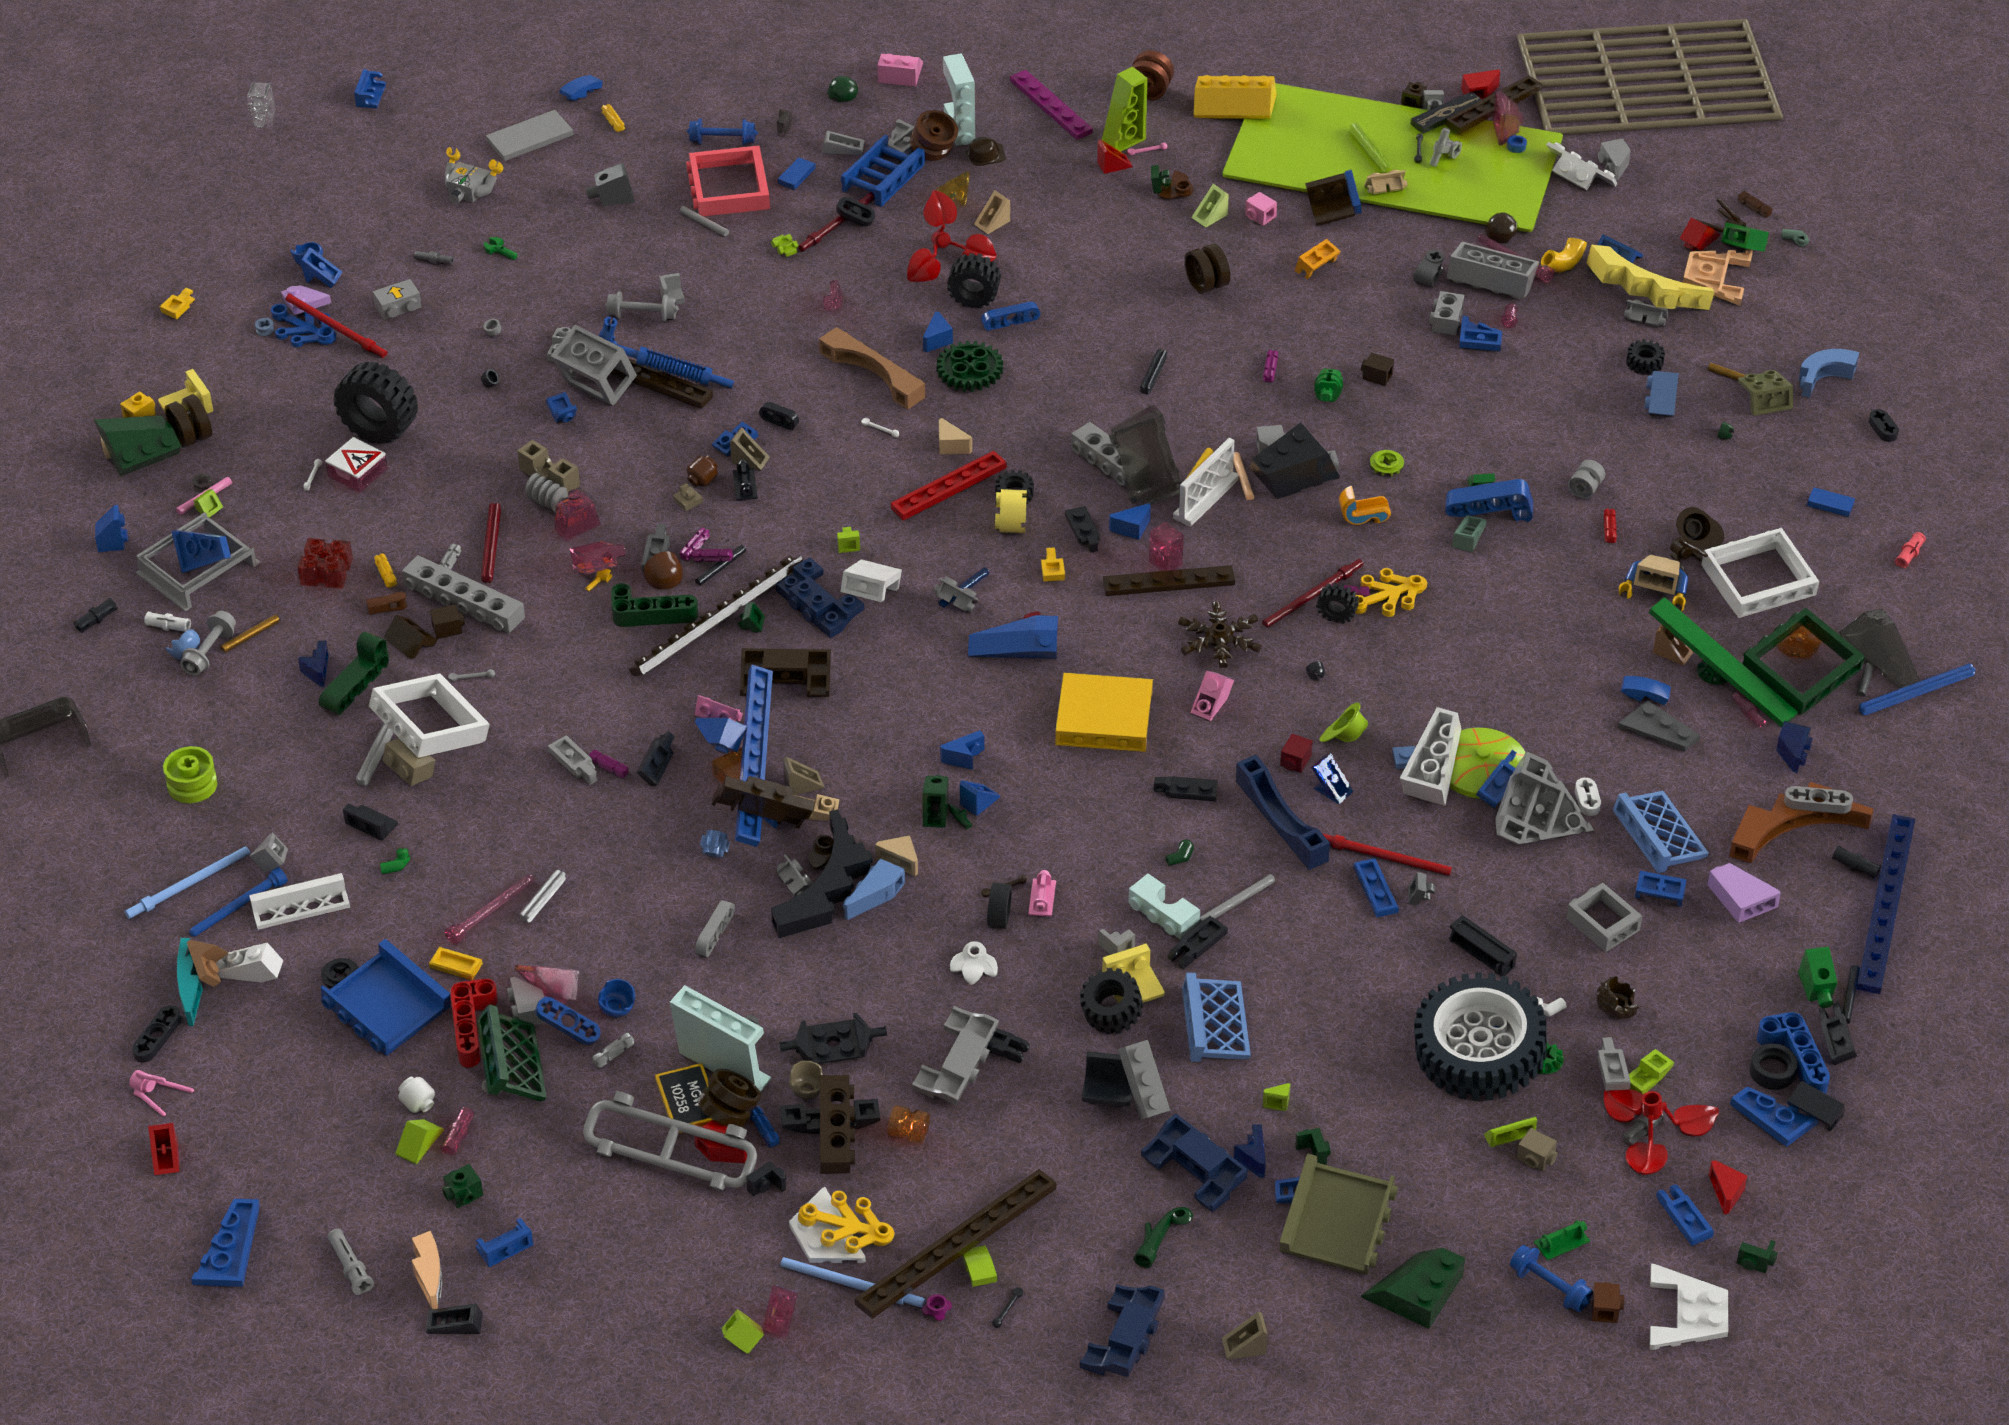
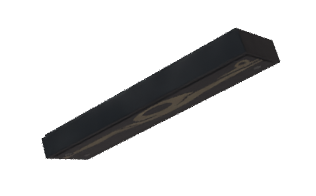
M1471 91L1411 118L1410 124L1424 134L1446 124L1447 118L1482 99Z

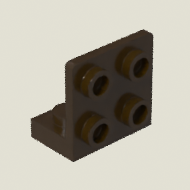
M1344 173L1305 183L1316 226L1355 216Z

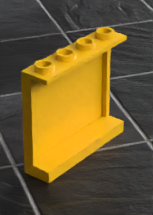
M1064 673L1056 724L1055 745L1146 752L1153 679Z

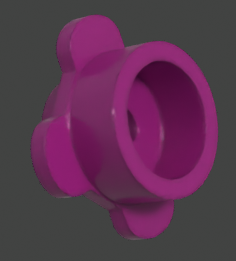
M934 1294L927 1299V1305L922 1307V1313L935 1317L937 1321H942L945 1319L946 1312L952 1309V1303L946 1300L943 1295Z

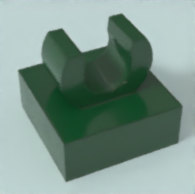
M1159 165L1151 166V181L1154 194L1162 193V186L1171 185V178H1168L1170 175L1169 170H1162L1160 172Z
M754 602L746 604L744 612L740 614V618L743 621L738 622V626L743 630L750 628L753 633L761 632L765 615Z

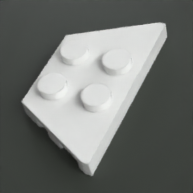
M826 1187L822 1188L808 1202L814 1204L818 1211L842 1217L839 1210L831 1204V1196ZM798 1213L789 1221V1226L810 1263H822L825 1261L842 1263V1260H857V1263L866 1262L861 1248L854 1254L845 1250L844 1246L848 1237L835 1242L831 1247L821 1244L820 1238L824 1230L830 1229L835 1231L840 1229V1227L819 1221L813 1226H804L798 1221Z

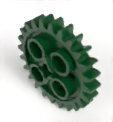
M968 340L966 344H962L959 341L958 346L950 344V349L944 348V353H939L936 372H938V378H942V383L947 382V387L954 385V390L961 387L963 392L967 388H970L971 392L974 391V388L982 391V386L990 388L989 383L995 385L996 380L1001 379V374H1003L1002 355L998 354L997 349L992 350V345L985 347V342L977 345V341H974L973 344H970Z

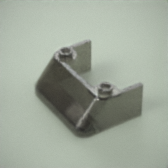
M60 697L0 719V745L68 720H72L86 747H90L91 743L86 722L73 699L69 697ZM0 748V770L3 776L7 778L9 774L4 754Z

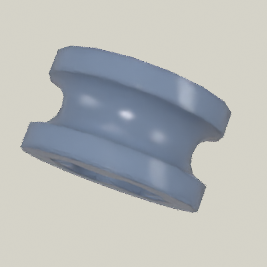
M261 318L255 322L258 335L268 336L274 332L273 321L270 318Z

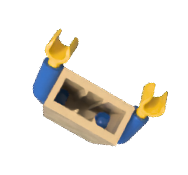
M1649 555L1644 560L1635 561L1631 564L1625 577L1626 582L1619 585V596L1623 591H1627V599L1631 598L1632 584L1673 595L1676 594L1677 596L1673 598L1672 604L1681 605V611H1683L1686 603L1683 596L1686 595L1688 576L1682 569H1679L1680 562Z

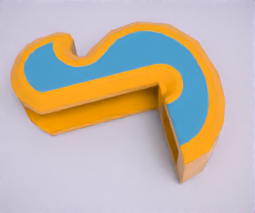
M1352 486L1345 488L1339 496L1343 518L1349 524L1361 525L1373 518L1375 523H1382L1391 516L1388 501L1383 496L1355 500Z

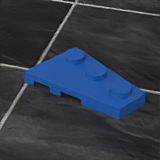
M180 530L171 531L182 573L231 558L226 536Z

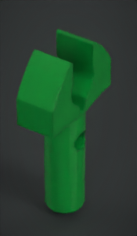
M499 237L489 238V243L492 245L484 242L485 252L490 255L492 253H500L512 260H515L518 256L516 252L503 247V239Z

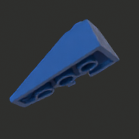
M1035 615L969 634L968 657L1057 659L1058 616Z

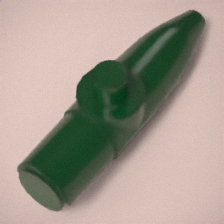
M949 803V810L955 819L966 830L972 827V823L966 817L967 811L965 809L960 811L956 806Z

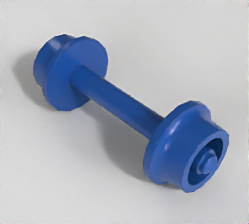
M699 118L697 121H690L689 128L687 129L689 140L698 142L700 145L703 135L742 136V145L746 146L747 143H754L755 136L758 134L755 130V123L747 122L746 119H743L742 128H703L702 118Z
M1522 1245L1513 1253L1510 1267L1517 1272L1516 1275L1519 1278H1523L1529 1271H1532L1566 1294L1563 1303L1566 1309L1572 1308L1577 1312H1581L1589 1304L1593 1290L1586 1286L1584 1279L1578 1280L1571 1286L1537 1263L1539 1257V1250L1537 1248L1531 1249L1526 1245Z

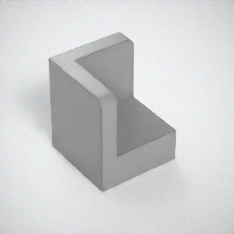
M679 273L659 276L662 299L664 294H667L670 298H676L677 304L685 303Z
M1101 929L1098 936V945L1112 955L1134 948L1135 934L1129 929L1121 935L1118 932L1109 934L1104 929Z

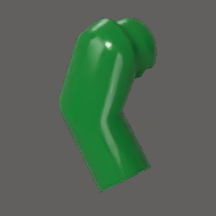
M397 849V857L394 861L380 863L382 874L403 870L410 861L408 849Z

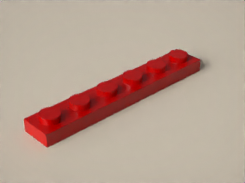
M992 451L891 502V510L904 521L1006 469L1007 462L995 451Z

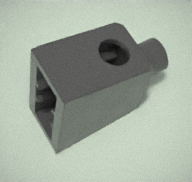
M624 163L596 173L594 175L596 185L586 188L588 199L600 197L603 206L635 202Z

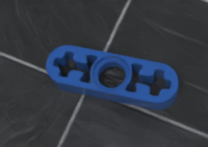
M1035 302L1021 303L989 310L982 315L981 322L987 331L1010 326V324L1016 325L1037 320L1040 317V310ZM1009 314H1015L1012 319H1006Z
M551 997L540 999L535 1007L536 1016L540 1020L582 1044H593L600 1036V1028L595 1022ZM548 1004L551 1006L550 1010L552 1012L549 1011L547 1014H545L543 1012V1007H545ZM560 1010V1014L558 1015L557 1019L554 1020L553 1018L555 1017L557 1011ZM565 1015L571 1016L574 1019V1025L571 1027L564 1026L561 1018ZM579 1022H581V1027L579 1028L578 1032H575L574 1030L577 1028ZM590 1028L593 1030V1036L587 1038L585 1037V1031Z

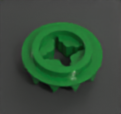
M1547 1042L1546 1054L1549 1053V1058L1546 1057L1543 1060V1067L1541 1071L1537 1069V1073L1551 1074L1562 1067L1564 1062L1563 1051L1558 1049L1556 1044L1549 1045Z

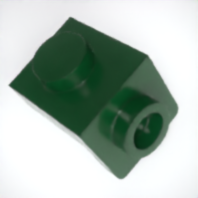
M1320 1128L1305 1129L1296 1133V1150L1311 1148L1312 1154L1317 1156V1163L1327 1165V1156L1331 1154L1328 1141H1324Z
M1771 1240L1767 1250L1742 1242L1736 1263L1742 1265L1745 1269L1766 1273L1769 1265L1774 1266L1778 1252L1774 1251L1776 1242Z

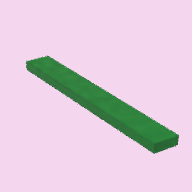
M1665 597L1650 608L1648 613L1780 727H1784L1796 717L1798 711Z

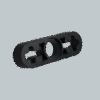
M168 1005L161 1008L133 1044L132 1052L136 1061L145 1063L152 1060L180 1024V1010L176 1006ZM153 1032H163V1034L160 1037H151V1034Z

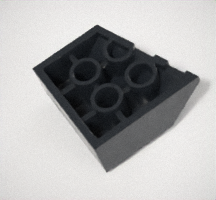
M1301 422L1252 458L1250 465L1252 472L1276 499L1301 492V490L1312 486L1322 485L1323 482L1329 480L1333 481L1340 478L1328 452Z

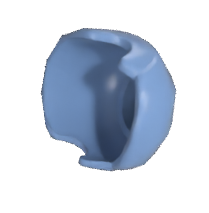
M193 629L187 630L179 640L171 641L172 649L166 647L165 650L174 658L181 660L185 649L194 648L198 650L200 646L199 635Z

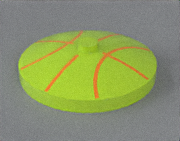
M1489 728L1461 730L1449 787L1462 795L1481 799L1476 796L1477 792L1502 759L1505 760L1508 754L1514 750L1517 752L1516 756L1509 764L1516 768L1525 755L1523 747L1514 738L1498 730Z

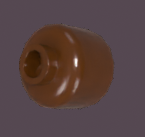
M707 455L705 457L698 456L686 469L687 479L695 487L698 484L706 487L718 475V465Z

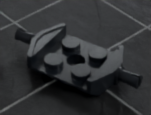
M853 1013L852 1020L806 1026V1021L804 1020L801 1021L794 1040L779 1042L780 1052L795 1049L796 1053H799L804 1061H812L817 1064L862 1058L867 1055L870 1042H873L872 1038L887 1036L886 1026L871 1029L857 1013ZM830 1041H838L840 1043L836 1047L827 1045Z

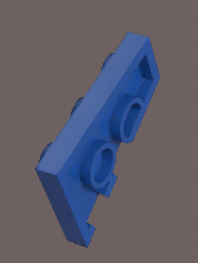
M1748 1086L1733 1096L1730 1102L1731 1106L1786 1147L1816 1126L1819 1121L1811 1115L1809 1117L1798 1112V1108L1794 1106L1786 1107L1776 1103L1775 1098Z

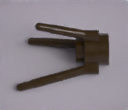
M1718 198L1716 200L1723 208H1719L1718 211L1727 218V223L1746 226V223L1740 220V217L1723 203L1721 199ZM1700 221L1716 231L1722 233L1724 231L1722 227Z
M1683 537L1675 539L1670 546V550L1673 552L1670 557L1680 562L1679 569H1682L1684 572L1685 569L1680 559H1688L1692 555L1702 562V556L1708 557L1706 552L1689 543Z

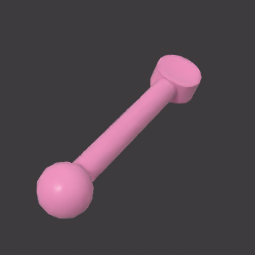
M1163 142L1157 146L1141 149L1130 148L1127 150V153L1134 155L1135 153L1157 149L1165 150L1167 149V144Z

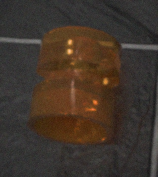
M895 1105L889 1118L888 1136L899 1139L907 1136L908 1141L922 1144L929 1129L930 1113L915 1110L912 1113L908 1107Z

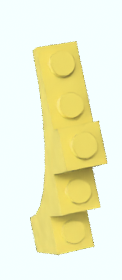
M1591 245L1586 264L1602 283L1621 285L1629 295L1648 297L1659 308L1675 309L1677 306L1710 309L1715 293L1712 288L1691 285L1662 277L1627 261L1609 246Z

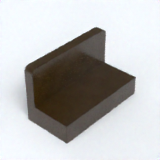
M395 615L384 635L388 642L410 659H414L417 656L422 645L433 647L437 642L435 637L413 620L399 615Z

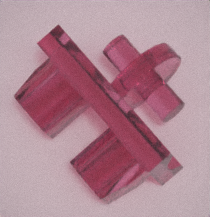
M778 1285L772 1286L762 1330L787 1337L795 1312L797 1291L788 1290Z

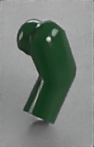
M1188 839L1180 841L1176 853L1165 855L1168 866L1187 862L1194 850L1193 843Z

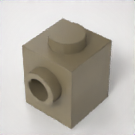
M1530 1128L1519 1143L1517 1159L1525 1162L1530 1168L1544 1171L1547 1165L1552 1166L1557 1158V1141Z

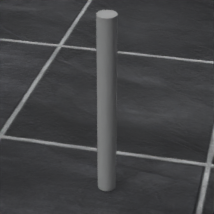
M1271 874L1202 915L1200 923L1208 916L1216 919L1275 882L1274 876Z

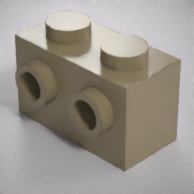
M399 738L385 743L382 761L410 786L433 776L435 759L432 756L428 755L418 758Z

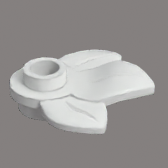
M974 941L966 944L963 952L956 954L950 963V971H962L964 979L970 985L975 984L983 973L992 977L997 975L998 967L995 958L986 953L985 946L980 942ZM971 950H978L979 953L976 955L971 954Z

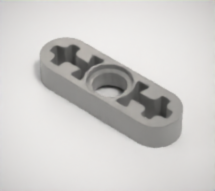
M1791 786L1786 789L1784 803L1791 809L1843 814L1851 810L1853 796L1843 790ZM1820 797L1824 802H1815L1812 798Z
M722 900L718 904L697 940L696 954L709 957L719 940V934L724 932L734 915L735 905L733 903Z

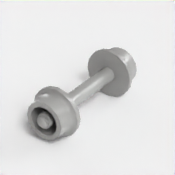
M618 291L617 294H609L605 303L607 314L616 316L617 319H620L622 309L661 312L662 321L666 322L668 319H675L679 310L677 299L670 298L667 294H664L662 304L626 302L623 301L622 292Z
M218 611L215 615L208 617L207 626L211 631L198 650L187 648L182 653L180 666L186 673L198 676L209 668V660L205 654L219 636L230 638L234 633L236 621L231 614L225 611Z

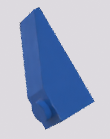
M696 718L695 720L696 725L707 742L716 746V751L723 754L738 752L747 726L730 718Z

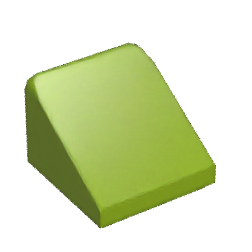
M1287 1083L1264 1089L1262 1107L1287 1111L1291 1084Z

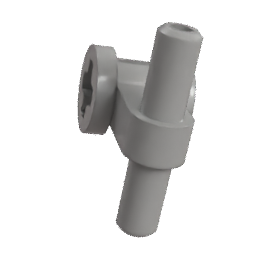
M1447 128L1442 129L1438 141L1434 144V153L1430 161L1431 166L1436 167L1442 153H1447L1449 157L1455 159L1461 152L1462 143L1450 140L1448 137L1450 130Z

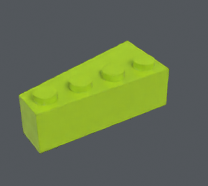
M1130 67L1117 74L1102 136L1103 141L1119 151H1123L1146 140L1147 77L1134 67Z

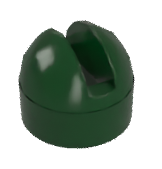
M1723 421L1717 437L1726 440L1732 438L1733 435L1731 433H1734L1733 426Z

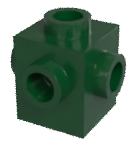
M470 1164L443 1176L444 1187L442 1192L448 1202L452 1201L456 1208L470 1204L484 1196L481 1179Z

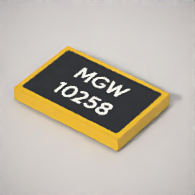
M702 1063L655 1075L668 1118L703 1127L712 1121L701 1110L697 1102L704 1088L708 1087L709 1082Z

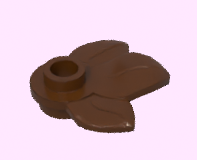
M1174 171L1171 185L1162 186V193L1159 196L1164 199L1188 197L1193 193V185L1186 174Z

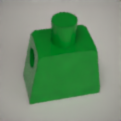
M1830 948L1806 949L1798 970L1808 1001L1818 1000L1820 1008H1829L1834 1003L1832 997L1837 985Z

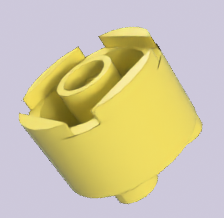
M1001 489V492H996V508H1000V514L995 516V529H999V532L1025 533V528H1021V523L1026 522L1027 498H1022V496H1027V490Z

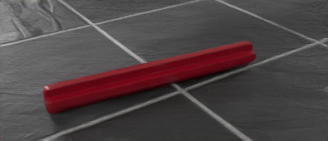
M491 503L488 510L481 569V581L484 583L493 581L501 505L499 503Z

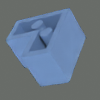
M1653 371L1652 375H1648L1646 389H1650V397L1646 396L1644 408L1648 409V414L1674 416L1679 373Z

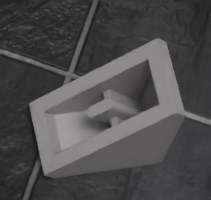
M272 832L250 855V858L262 871L268 872L284 863L288 848Z

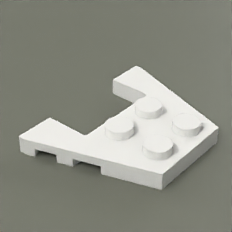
M1651 1264L1650 1287L1677 1290V1328L1650 1326V1350H1656L1669 1345L1671 1347L1678 1346L1685 1342H1701L1727 1337L1728 1290L1665 1267Z

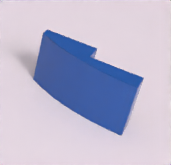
M591 75L579 77L564 85L559 90V93L567 96L568 100L576 101L578 98L586 97L587 91L592 92L594 89L602 88L603 81Z
M742 421L731 432L725 430L712 443V446L726 456L731 455L730 441L739 428L742 427L753 439H756L759 435L755 429Z
M1625 676L1621 687V692L1629 698H1634L1641 702L1643 697L1646 696L1664 706L1669 700L1671 686L1665 683L1639 676Z

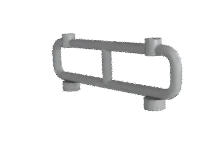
M616 1091L613 1101H599L589 1111L583 1134L588 1144L598 1148L597 1153L600 1155L611 1157L613 1152L711 1182V1188L719 1191H724L725 1186L732 1188L743 1186L747 1183L746 1176L754 1170L757 1160L756 1149L752 1143L744 1140L747 1130L742 1127L728 1124L726 1133L723 1134L632 1107L634 1097L620 1091ZM603 1110H609L670 1128L661 1155H654L617 1144L608 1139L595 1137L593 1129L599 1113ZM679 1131L744 1150L747 1153V1159L741 1175L737 1178H732L719 1172H712L671 1160L670 1156Z

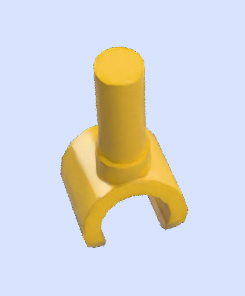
M607 568L598 569L596 578L585 589L590 591L601 580L609 582L612 578L611 570Z

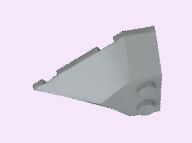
M1526 752L1510 776L1495 818L1497 836L1519 845L1579 834L1583 831H1594L1590 823L1585 821L1580 813V808L1562 781H1559L1551 770L1552 766L1541 757Z

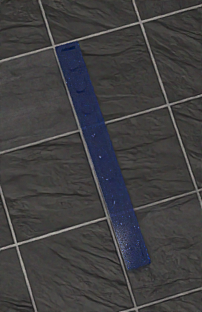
M1892 814L1857 990L1881 994L1916 818Z

